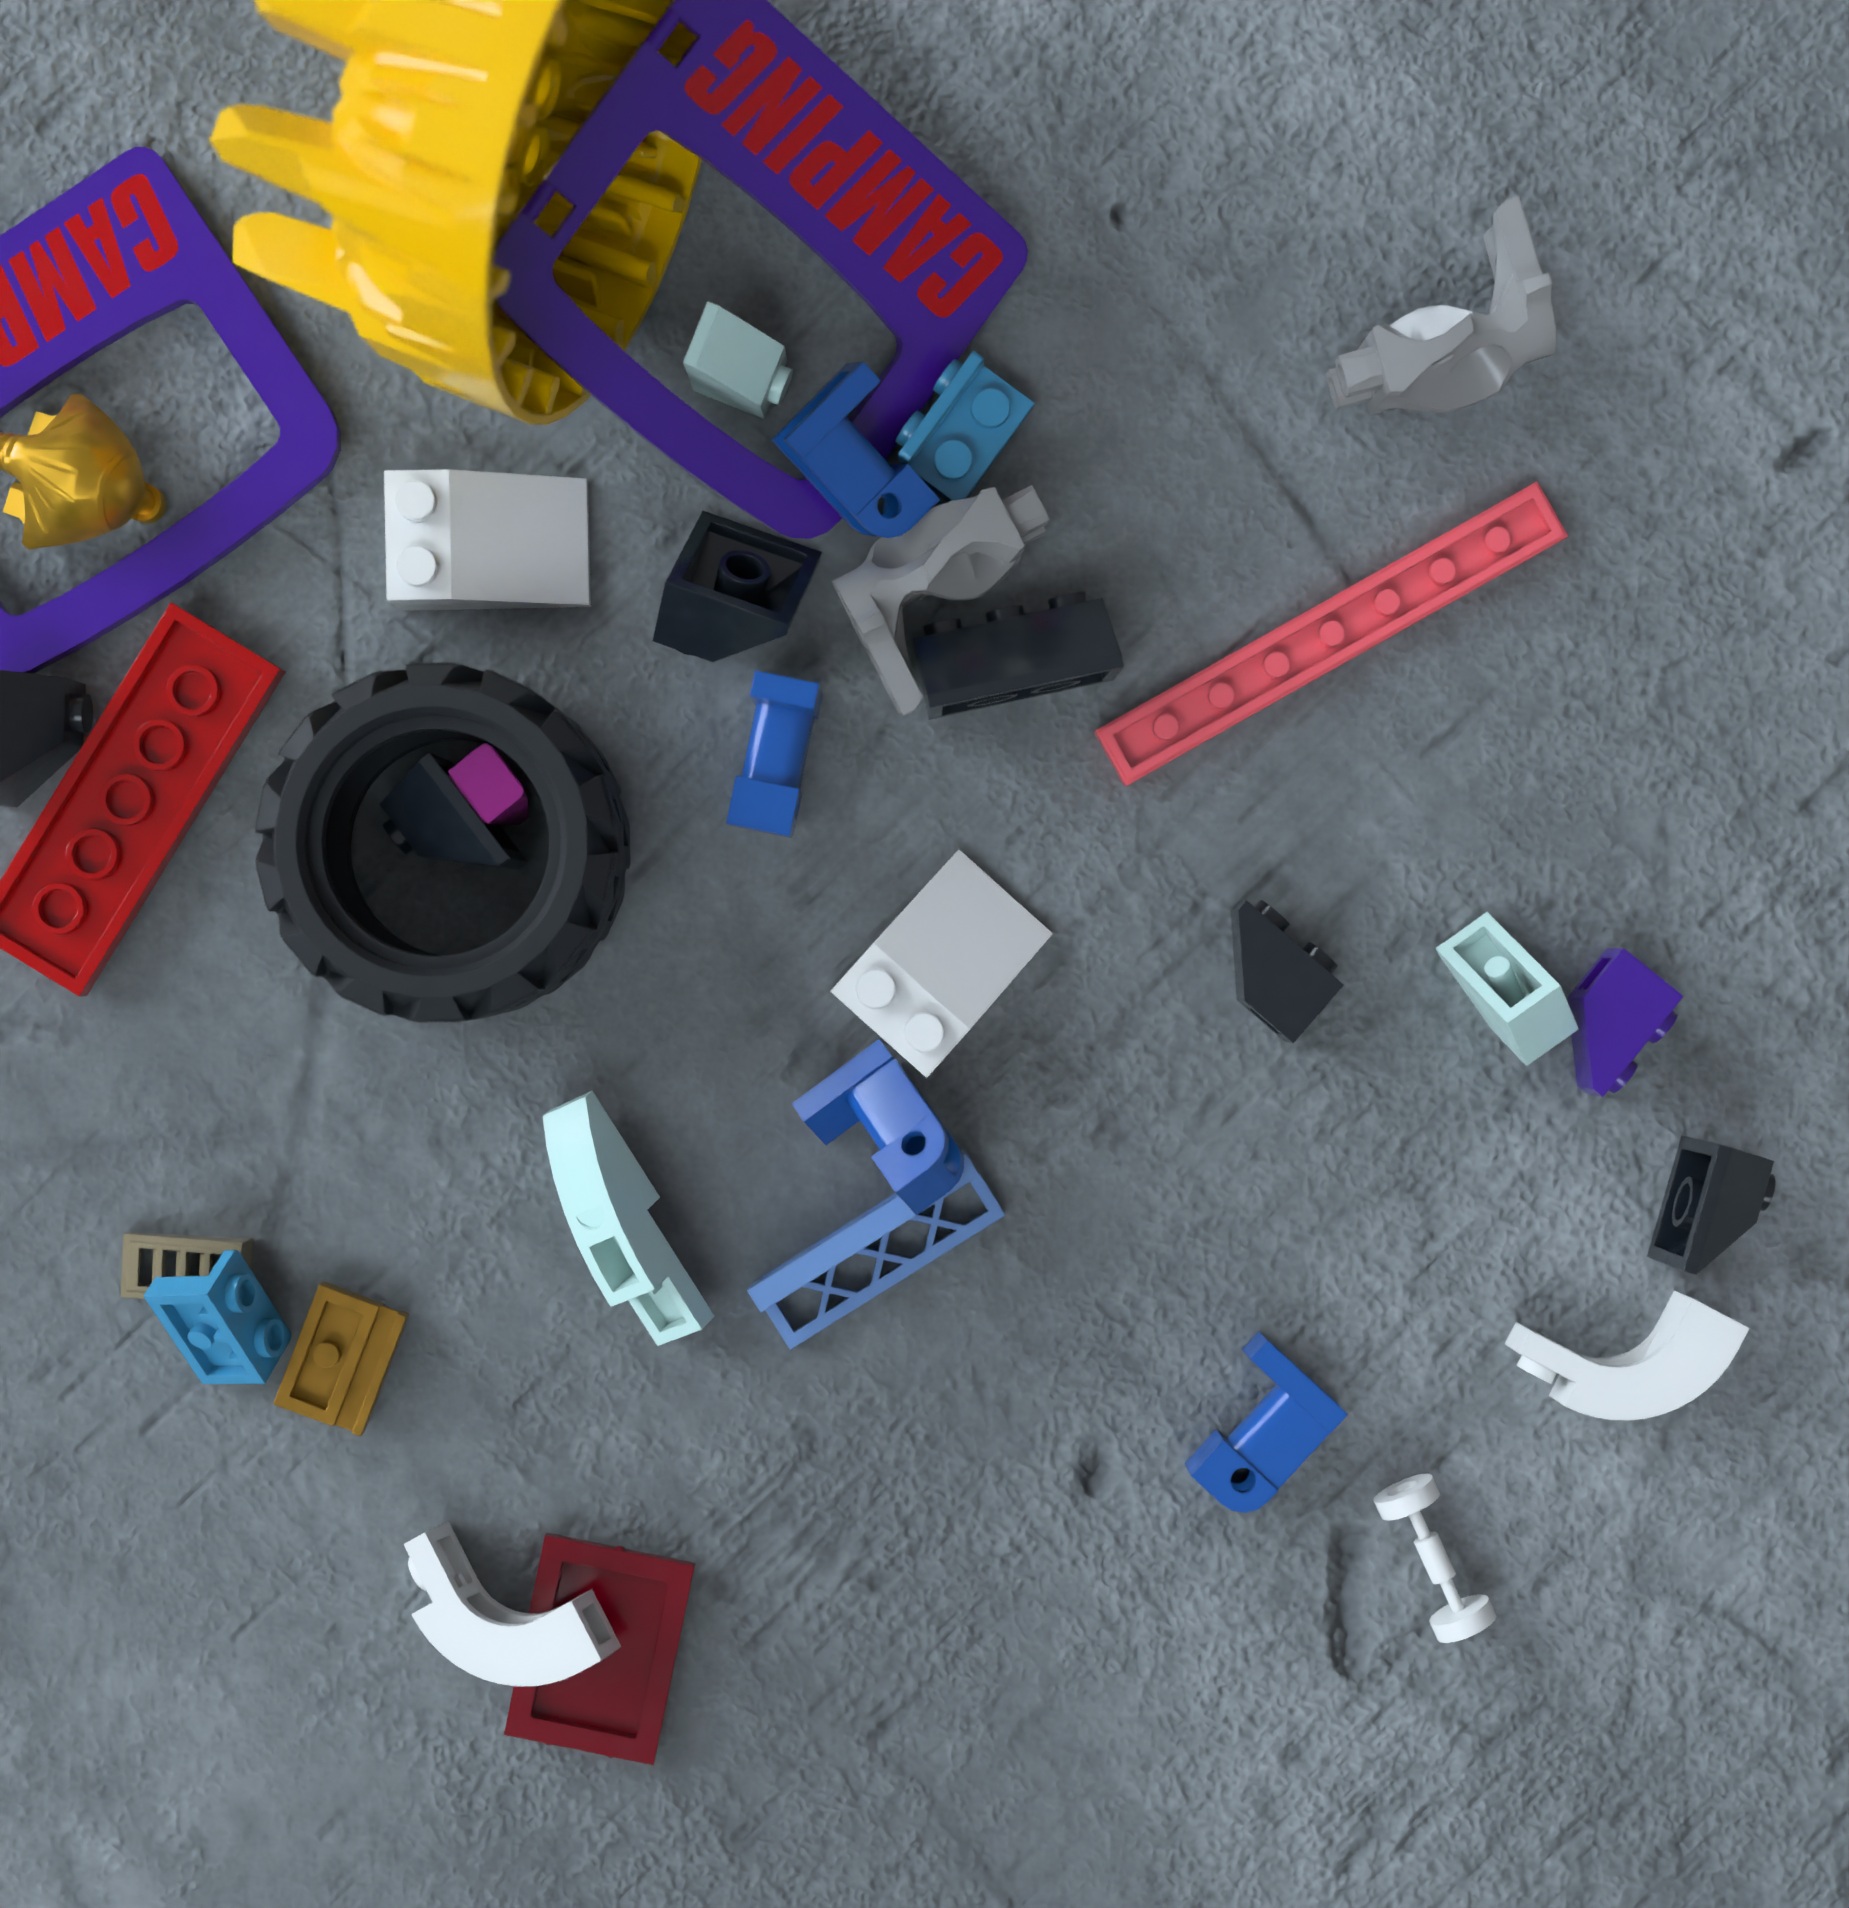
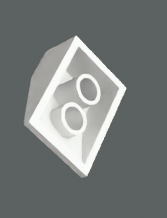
M452 469L384 471L386 597L388 602L401 611L591 607L589 489L587 478Z
M958 849L830 992L927 1078L1053 933Z

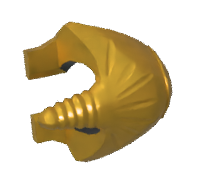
M71 394L57 415L51 416L36 411L27 436L0 432V470L6 471L20 482H14L10 487L3 512L18 517L24 523L22 545L28 550L61 546L92 539L119 529L130 519L144 524H151L158 521L165 513L166 498L158 488L144 481L141 462L136 450L132 447L125 434L104 411L82 394Z

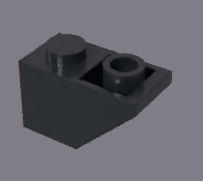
M1247 900L1240 901L1231 910L1237 1001L1283 1041L1294 1043L1344 986L1343 983L1332 975L1338 965L1313 943L1308 942L1302 949L1288 937L1284 931L1290 925L1289 922L1263 900H1260L1255 907Z

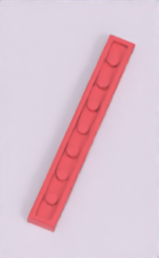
M1537 481L1094 731V734L1122 784L1126 787L1567 538L1568 534Z

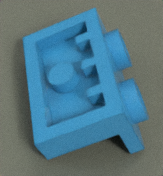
M975 351L970 354L964 364L954 359L948 365L933 388V391L939 394L940 397L926 416L917 410L904 425L895 441L902 446L898 453V464H909L931 490L948 502L967 499L1033 410L1035 404L984 366V357Z
M238 1250L223 1251L208 1276L155 1277L143 1296L202 1384H265L291 1340V1332Z

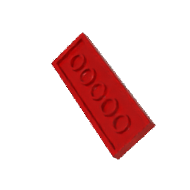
M170 602L0 879V949L79 997L87 996L286 671L178 605Z

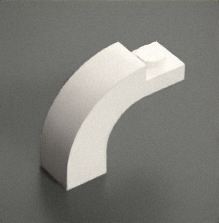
M1674 1291L1650 1335L1634 1349L1618 1356L1595 1358L1578 1354L1518 1322L1512 1328L1505 1345L1522 1355L1517 1366L1532 1375L1552 1384L1556 1374H1559L1549 1396L1563 1406L1596 1418L1638 1420L1663 1415L1678 1409L1704 1393L1728 1368L1750 1328L1691 1297Z
M449 1522L426 1531L404 1544L410 1556L408 1560L410 1573L416 1584L428 1592L433 1602L411 1615L429 1642L444 1657L474 1676L502 1685H545L571 1677L602 1661L622 1647L592 1589L556 1609L543 1613H522L501 1605L486 1592L479 1582Z

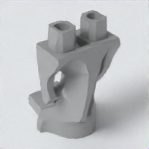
M1520 196L1508 198L1493 213L1492 227L1483 235L1495 281L1489 313L1486 315L1448 305H1434L1418 308L1401 317L1390 326L1386 323L1375 326L1357 351L1339 355L1335 360L1336 368L1329 369L1325 374L1335 411L1366 403L1369 415H1379L1384 410L1393 408L1429 412H1448L1462 409L1497 394L1523 364L1549 357L1555 353L1557 341L1551 301L1552 281L1550 274H1544L1540 268Z
M1032 485L1001 500L996 488L993 487L982 489L979 495L971 498L954 500L935 506L903 535L892 538L881 537L873 544L866 560L861 566L832 581L864 651L871 660L898 714H902L903 717L916 711L923 696L908 657L902 609L917 597L919 601L931 595L951 600H970L981 597L1020 565L1025 545L1044 536L1046 533L1044 526L1049 524L1050 521Z

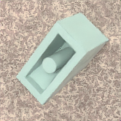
M707 301L683 361L695 392L764 419L770 403L778 406L781 405L793 375V369L785 366L787 356L784 345L721 306Z
M1488 912L1436 948L1440 958L1489 1027L1526 1066L1578 1030L1561 985Z

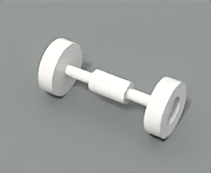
M1419 1474L1386 1487L1374 1497L1373 1501L1382 1520H1396L1409 1516L1418 1535V1538L1414 1540L1416 1549L1432 1583L1441 1585L1449 1603L1431 1616L1429 1620L1430 1625L1439 1642H1456L1483 1631L1495 1621L1497 1615L1486 1595L1479 1594L1460 1598L1451 1579L1456 1575L1438 1533L1429 1531L1420 1511L1439 1498L1440 1492L1431 1474Z

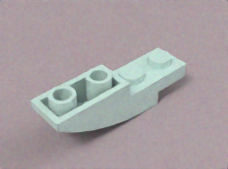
M590 1091L549 1110L543 1115L547 1152L557 1192L577 1246L610 1307L628 1300L657 1346L702 1330L711 1321L714 1314L647 1211L660 1196L594 1092Z

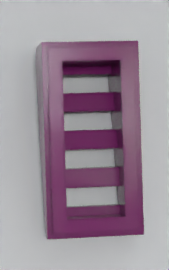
M480 745L448 771L450 774L448 777L483 823L520 825L529 818L528 800L524 786L491 745Z

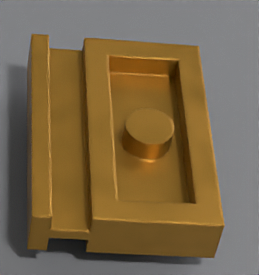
M325 1281L320 1283L273 1405L330 1426L336 1425L352 1431L351 1434L361 1437L367 1428L410 1313L386 1307L381 1302Z

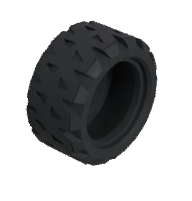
M453 662L406 664L405 670L371 673L334 692L331 695L335 699L334 702L316 709L304 717L278 753L279 756L285 757L284 761L266 779L263 786L255 824V832L263 834V841L256 856V869L265 905L268 911L276 912L279 917L280 935L283 941L313 976L323 977L342 998L379 1015H394L419 1023L461 1022L483 1019L519 1010L539 997L553 993L586 965L596 945L607 937L623 902L626 869H630L631 864L630 825L619 794H622L621 789L603 753L581 730L582 728L575 721L525 685L492 670L486 669V671ZM455 740L475 741L503 750L517 762L534 784L546 813L549 829V857L546 872L535 899L523 916L509 930L479 948L445 956L418 949L404 942L391 933L374 916L366 904L355 879L351 856L352 832L358 809L365 794L373 782L392 763L418 748L433 743Z

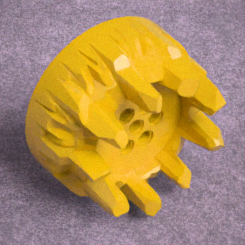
M255 0L258 12L273 28L347 62L340 79L343 98L333 109V123L259 105L239 104L230 106L220 112L210 142L222 161L234 168L319 203L333 216L331 228L274 212L253 213L243 216L234 225L233 263L264 278L348 312L359 335L379 356L411 369L425 383L530 425H548L565 418L584 404L591 395L545 355L500 311L494 302L496 297L505 292L510 278L508 270L492 265L494 246L516 213L522 210L543 181V176L638 45L646 39L665 13V8L671 0ZM679 22L658 52L675 66L696 36ZM659 131L649 133L641 141L556 258L553 265L552 274L555 283L623 351L627 349L640 327L660 286L685 221L702 163L701 158ZM555 192L534 223L551 237L573 205Z

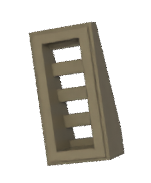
M124 1233L121 1297L145 1299L143 1296L151 1285L140 1283L141 1248L153 1249V1282L155 1277H165L167 1250L177 1251L175 1277L189 1276L190 1252L200 1253L199 1276H208L214 1267V1254L222 1255L225 1250H238L252 1271L254 1238Z

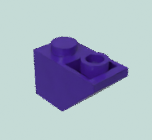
M1606 948L1567 997L1569 1007L1578 1026V1030L1571 1034L1577 1086L1587 1094L1604 1097L1608 1090L1616 1093L1631 1079L1638 1067V1064L1633 1059L1648 1041L1652 1044L1656 1043L1671 1029L1678 1017V1014L1673 1009L1684 997L1624 948Z

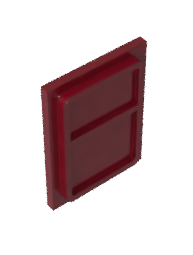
M546 1532L529 1613H543L556 1609L592 1589L622 1647L602 1661L564 1680L538 1686H514L504 1735L542 1742L546 1745H556L605 1755L608 1758L615 1757L654 1765L696 1563L625 1549L623 1546L615 1547Z

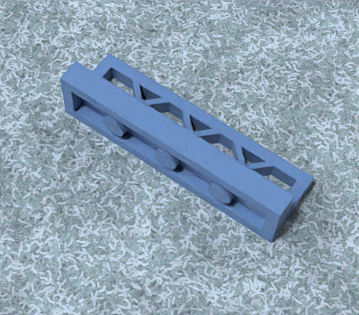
M965 1149L961 1151L964 1156V1171L960 1181L948 1193L929 1206L931 1207L935 1204L932 1216L921 1213L916 1216L905 1202L894 1193L750 1283L747 1292L760 1313L764 1310L767 1312L790 1350L1005 1216L1004 1211ZM969 1182L987 1209L965 1224L939 1218L944 1198ZM913 1220L930 1224L925 1249L909 1257L886 1251L890 1232L903 1223ZM937 1226L954 1230L934 1243ZM881 1238L879 1249L867 1247ZM855 1253L877 1258L871 1283L863 1288L854 1290L832 1285L836 1265ZM883 1260L900 1263L880 1276ZM828 1271L825 1283L814 1280ZM801 1287L823 1292L818 1315L797 1329H794L778 1301ZM829 1294L847 1297L826 1310Z

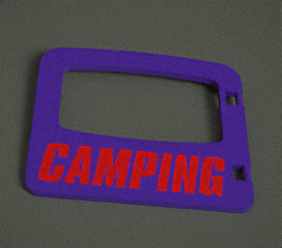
M671 0L665 8V13L646 39L638 45L543 176V181L522 210L516 213L498 238L493 250L492 265L508 270L510 278L505 292L496 297L494 302L502 313L586 392L686 472L779 534L790 538L811 539L829 532L843 518L805 476L793 478L761 459L713 425L623 351L555 283L552 273L556 258L641 141L649 133L659 131L709 164L785 225L828 264L867 303L892 332L897 343L896 352L879 376L881 381L860 402L849 418L853 425L884 459L887 458L897 444L895 442L896 438L910 417L917 410L921 411L934 393L933 388L944 370L954 359H959L1022 272L1027 262L1028 249L1025 240L1015 228L767 0ZM680 22L696 37L674 66L658 50ZM555 192H557L572 204L573 207L550 237L534 221Z
M134 147L125 151L0 235V418L54 379L101 349L185 304H194L202 309L277 421L280 428V436L277 443L254 464L205 503L160 535L99 574L63 595L22 615H11L0 601V670L36 673L142 613L234 551L284 513L330 474L341 452V429L334 412L166 162L154 150L147 147Z

